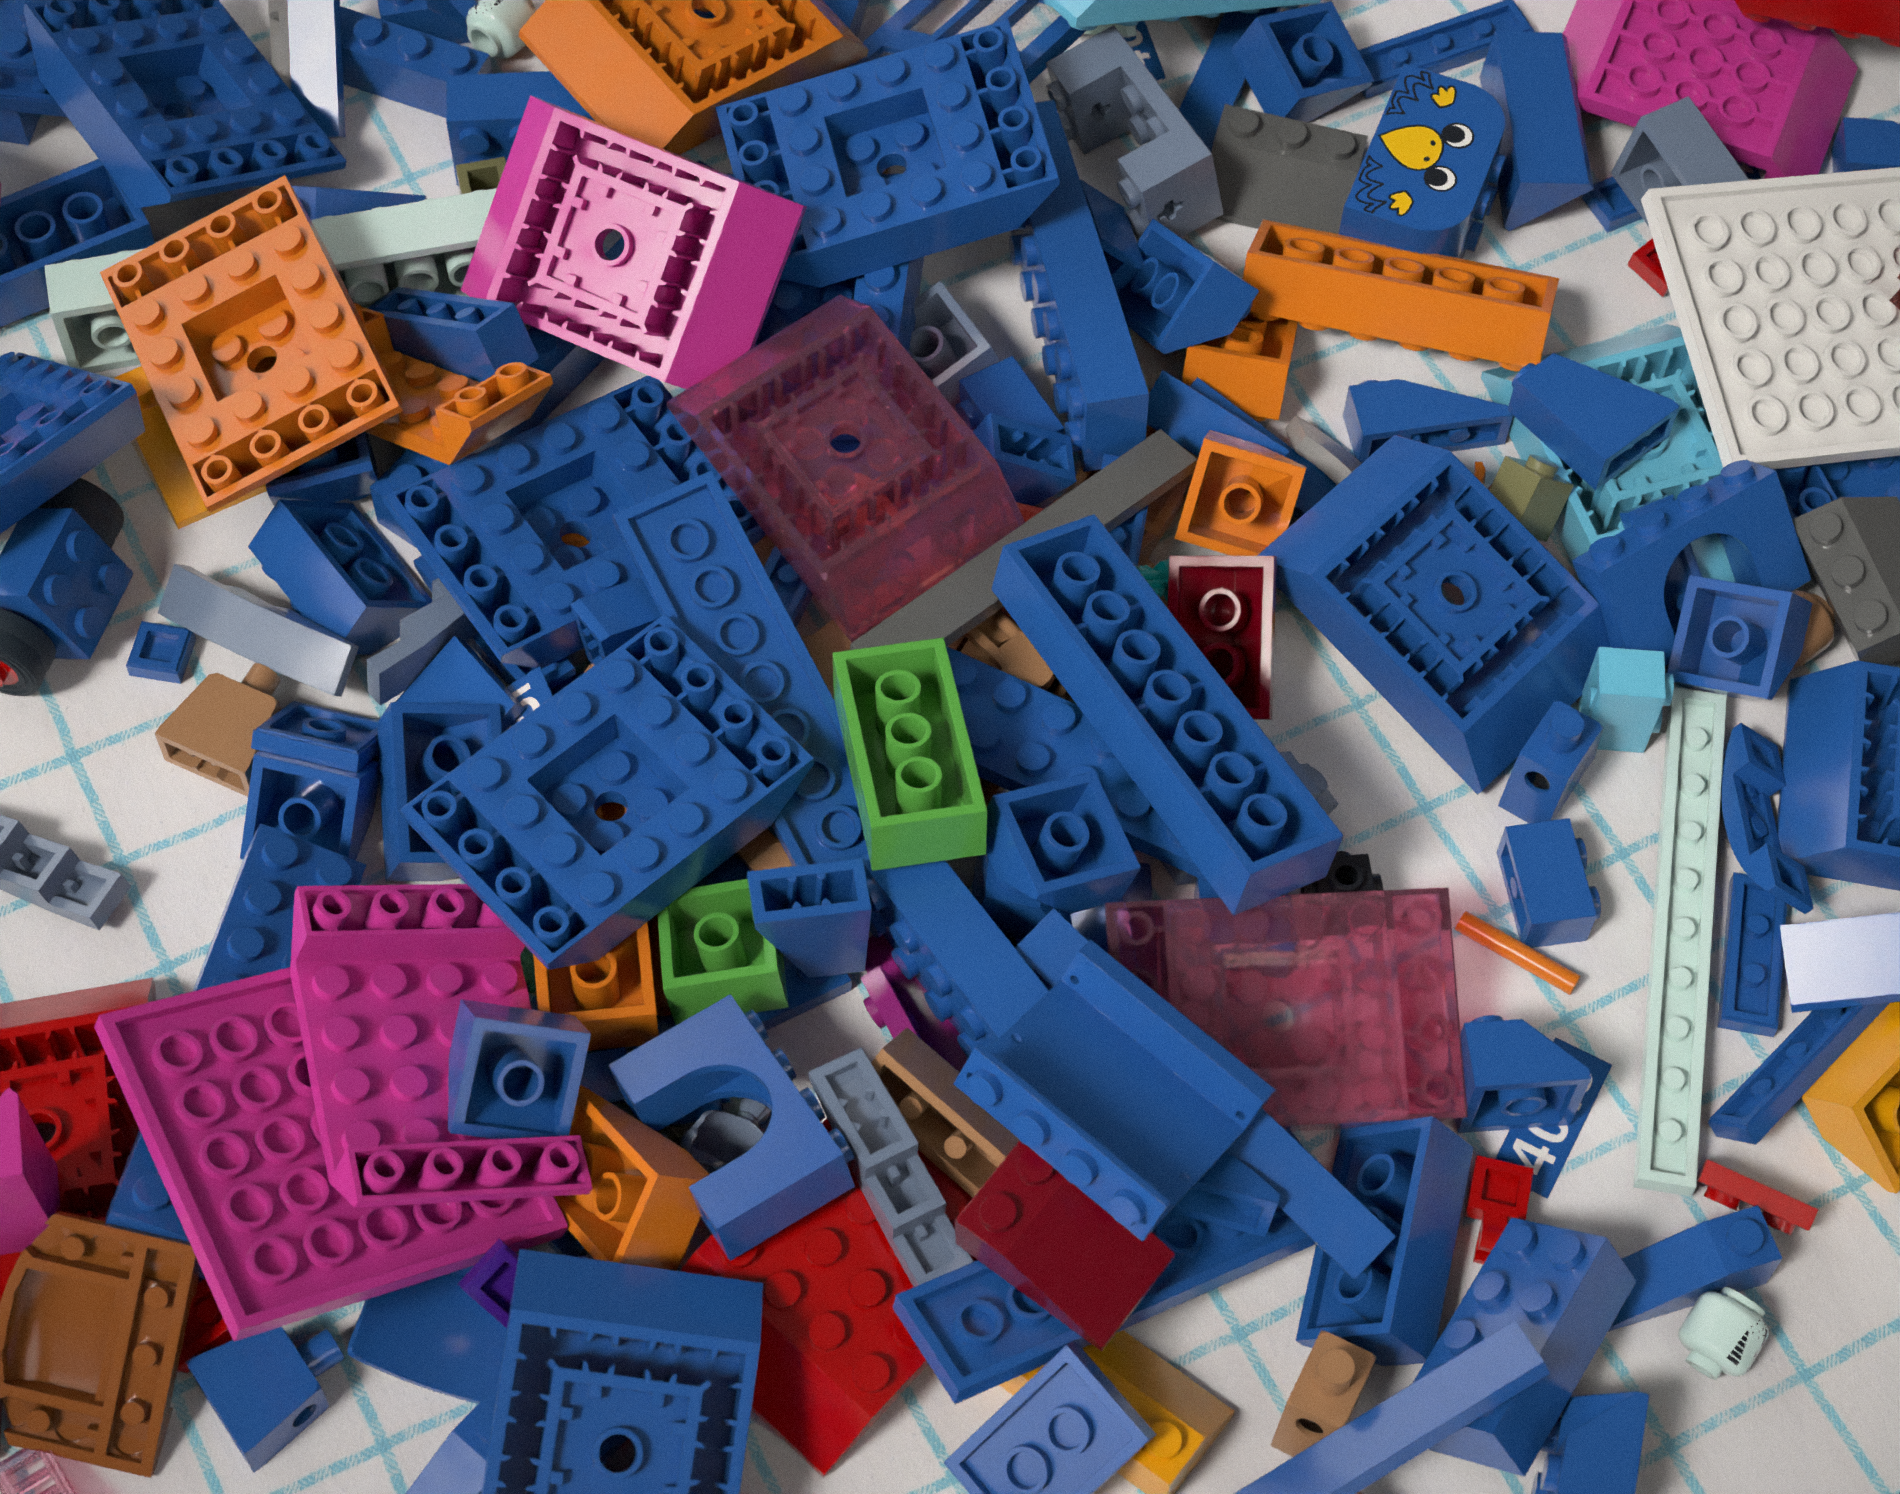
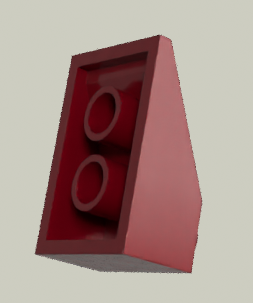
M1020 1140L955 1220L956 1244L1100 1351L1105 1349L1175 1258V1253L1152 1232L1142 1242Z

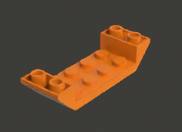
M354 303L401 398L403 409L397 415L366 430L365 432L451 465L529 419L553 385L551 374L521 362L502 365L495 371L494 375L482 382H478L466 376L434 366L431 363H426L404 355L401 352L394 351L384 314Z

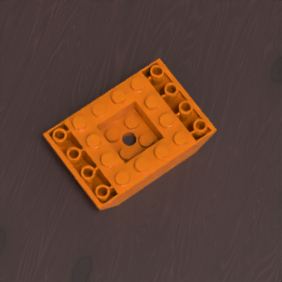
M545 0L523 25L518 35L596 122L678 155L722 133L716 107L841 70L866 57L869 51L823 0ZM693 10L711 12L715 15V18L700 17Z
M285 175L100 272L204 505L210 513L403 411L401 398L331 256ZM271 356L277 357L275 365L270 370L264 373H255V368L261 360Z

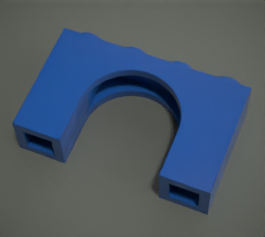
M1747 459L1732 462L1721 470L1720 475L1702 485L1692 486L1678 494L1677 500L1658 511H1650L1638 516L1633 521L1632 526L1614 536L1604 537L1590 545L1589 551L1572 560L1580 584L1601 606L1611 648L1663 651L1665 666L1669 664L1675 634L1664 602L1666 577L1678 554L1688 544L1702 536L1709 534L1718 535L1724 546L1736 583L1791 592L1812 580L1776 470Z
M731 994L608 1065L622 1098L636 1119L656 1132L704 1104L723 1098L740 1097L752 1099L772 1110L767 1130L754 1147L742 1156L689 1186L704 1223L729 1261L855 1187L847 1163L854 1159V1155L847 1141L837 1128L829 1132L820 1122L825 1119V1114L812 1091L807 1087L799 1092L792 1082L797 1079V1075L781 1048L770 1051L765 1044V1041L769 1040V1036L758 1015L753 1009L743 1013Z

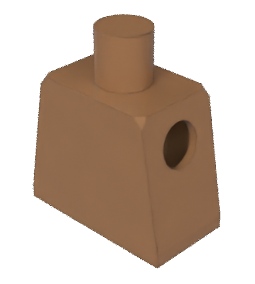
M259 663L252 665L241 683L219 673L209 674L156 730L155 736L164 760L248 797L254 754L259 751L251 749L253 730L281 710L280 702L272 696L281 682L280 677L272 669Z
M1321 1330L1288 1398L1270 1446L1294 1457L1346 1425L1369 1380L1377 1357L1371 1352L1338 1336ZM1304 1418L1317 1423L1324 1433H1315L1306 1429L1300 1424L1298 1419Z

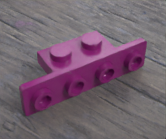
M874 935L869 937L865 965L867 974L862 976L861 980L870 995L863 1000V1003L875 1024L880 1029L887 1026L893 1039L908 1027L960 1073L968 1058L957 1041L959 1032L948 1019L941 1022L932 1013L924 998V993L927 991L916 977L909 980L902 974L892 957L891 952L894 949L883 935L879 938H876Z

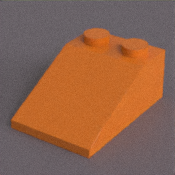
M1249 312L1246 318L1236 325L1230 335L1187 347L1182 382L1190 387L1198 377L1255 421L1279 420L1299 321L1284 318L1273 321L1260 320L1251 316Z
M580 1085L569 1136L580 1135L592 1190L589 1194L554 1196L569 1226L567 1229L595 1260L677 1271L701 1217L689 1186L708 1176L709 1173L687 1150L585 1086Z

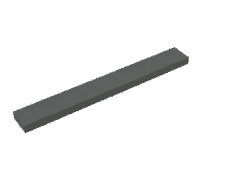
M1159 429L850 644V650L944 637L946 647L1004 607L991 590L1004 545L1093 514L1097 516L1107 531L1110 532L1194 473L1198 459Z

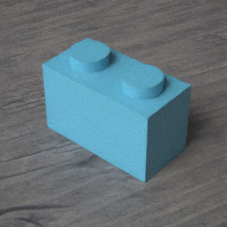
M1598 647L1578 702L1581 713L1598 721L1604 727L1598 750L1644 753L1651 734L1659 733L1662 724V707L1670 706L1674 690L1673 674L1665 673L1664 652Z

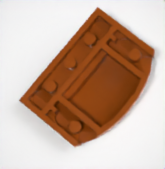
M57 1211L44 1223L49 1226L20 1255L8 1279L0 1302V1399L2 1398L13 1426L7 1427L3 1432L8 1444L151 1478L158 1463L173 1411L170 1405L192 1298L197 1294L200 1264L188 1241Z

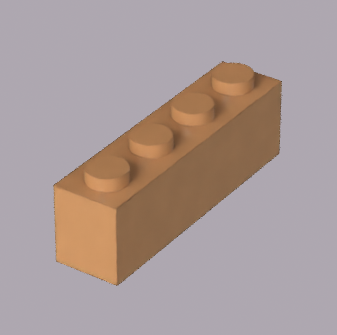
M907 1027L881 1049L871 1064L918 1141V1150L971 1197H974L1018 1143L1019 1139L956 1087L953 1083L958 1077L959 1072Z

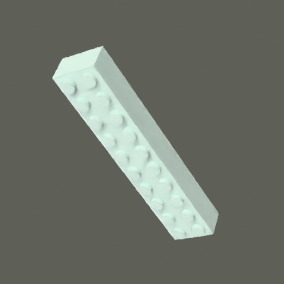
M497 188L476 190L471 193L436 199L429 198L419 202L390 207H377L371 210L337 216H325L311 221L326 246L353 303L368 308L396 287L470 297L461 291V287ZM143 249L120 251L115 254L80 260L73 259L44 266L50 314L68 366L94 373L141 364L100 272Z

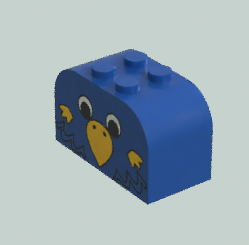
M1404 63L1344 205L1339 234L1406 251L1440 254L1463 259L1466 250L1475 252L1484 228V223L1478 222V220L1483 221L1485 215L1489 216L1492 211L1498 187L1491 186V183L1498 184L1506 161V156L1499 154L1505 129V116L1497 100L1484 89L1471 83Z

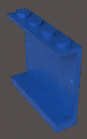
M1092 940L1088 941L1077 952L1062 979L988 1049L980 1043L973 1049L953 1083L974 1103L982 1107L1012 1132L1023 1144L1030 1147L1060 1172L1071 1184L1078 1187L1142 1242L1251 1126L1275 1092V1089Z

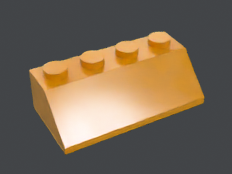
M1900 1002L1889 1003L1802 1096L1822 1138L1886 1191L1895 1194L1900 1190Z
M1124 1330L1117 1332L1103 1351H1100L1092 1344L1083 1347L1082 1349L1157 1434L1117 1473L1145 1494H1175L1233 1417L1235 1411ZM1045 1365L999 1386L1014 1395Z

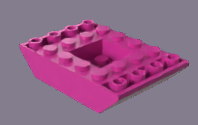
M530 95L461 291L474 298L514 303L523 323L663 382L733 404L807 207ZM617 230L623 236L624 250L617 259L609 260L603 251V242L610 232Z

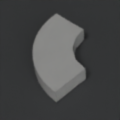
M268 0L272 68L291 90L287 0Z
M1296 414L1285 428L1295 452L1314 464L1337 485L1362 464L1337 442Z

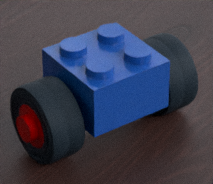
M82 478L77 479L19 520L0 554L1 693L13 696H29L34 694L40 688L46 672L50 669L54 659L90 660L134 574L111 549L124 523V513L121 507L104 490Z

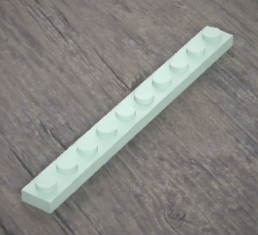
M1674 687L1672 702L1668 706L1633 1187L1691 1197L1696 1189L1727 695Z

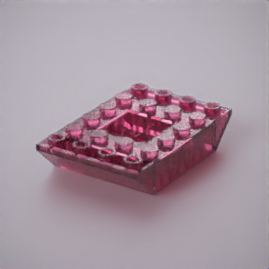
M842 295L836 296L667 401V407L851 643L1025 523L1002 471L990 452L871 306ZM849 434L856 437L861 444L853 452L841 453L836 451L830 443L839 435Z
M1448 887L1282 895L1234 916L1221 898L1105 903L1107 953L1272 1086L1275 1092L1263 1109L1285 1130H1334L1434 1116L1439 1121L1467 1117ZM1279 1001L1291 1009L1293 1024L1289 1030L1274 1032L1265 1025L1262 1012L1266 1004Z

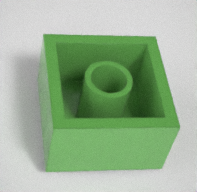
M747 879L692 887L657 914L663 991L675 1025L680 1024L730 994L743 1013L750 1009L757 1013L788 1008L783 954L755 929Z

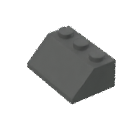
M1225 104L1211 151L1224 213L1215 219L1259 229L1264 219L1339 234L1343 208L1364 160L1368 136Z
M1897 496L1840 497L1792 519L1803 555L1828 605L1831 607L1856 661L1888 666L1900 661V502Z

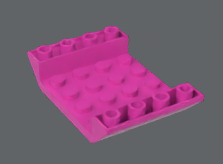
M1577 0L1563 31L1568 41L1580 113L1583 110L1635 127L1641 116L1689 96L1736 161L1766 170L1764 179L1819 174L1858 69L1829 28L1816 26L1815 30L1808 31L1796 28L1786 20L1770 18L1769 22L1754 21L1741 13L1734 0Z
M467 884L297 886L294 895L290 977L328 1180L354 1208L589 1194L592 1190L580 1135L490 1139L452 1134L448 1131L449 1053L461 999L532 1009L520 960V955L525 945Z

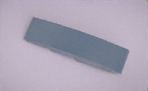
M173 565L157 612L193 633L240 656L265 665L280 674L333 696L342 697L359 646L289 608L273 606L240 587L223 585L186 565Z
M439 578L432 581V602L400 619V641L367 659L368 692L380 706L405 691L453 636L468 643L478 632Z
M0 814V889L52 913L100 931L131 887L121 873L82 861L70 847L29 834L19 820Z
M862 1047L809 1071V1079L832 1130L837 1128L841 1132L854 1155V1159L848 1162L913 1287L974 1262L970 1254L956 1244L955 1229L945 1214L947 1203L918 1156L919 1143Z

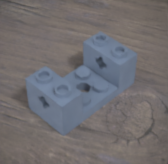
M1114 25L1046 62L1051 83L1046 85V91L1050 100L1055 101L1067 141L1073 139L1085 155L1130 130L1137 143L1141 145V147L1117 159L1122 180L1117 182V187L1124 202L1129 207V210L1124 213L1129 219L1136 238L1139 239L1152 219H1155L1183 237L1224 214L1212 153Z

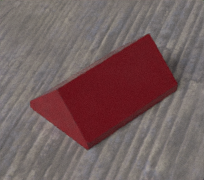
M1169 556V611L1254 720H1272L1277 556Z

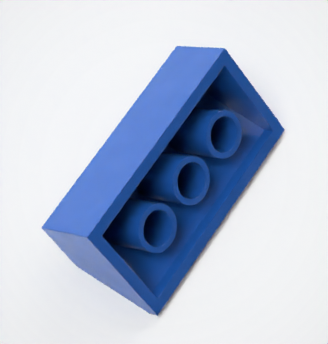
M1434 1116L1341 1129L1332 1175L1380 1220L1396 1238L1355 1281L1316 1244L1295 1340L1302 1346L1313 1348L1320 1331H1327L1371 1352L1377 1357L1375 1364L1381 1366L1425 1363L1434 1348L1474 1150L1473 1146Z

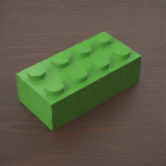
M944 637L833 652L834 700L872 871L985 855L987 808Z

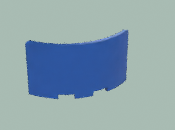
M582 1256V1257H581V1258L591 1259V1258H589L588 1256ZM471 1266L365 1300L349 1341L347 1352L350 1357L406 1382L450 1397L479 1404L495 1386L498 1388L507 1328L458 1285L459 1281L473 1267Z

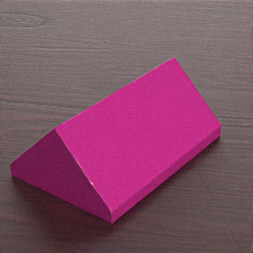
M9 1087L0 1096V1255L24 1251L49 1226L44 1223L54 1213L61 1211L57 1164L19 1095Z

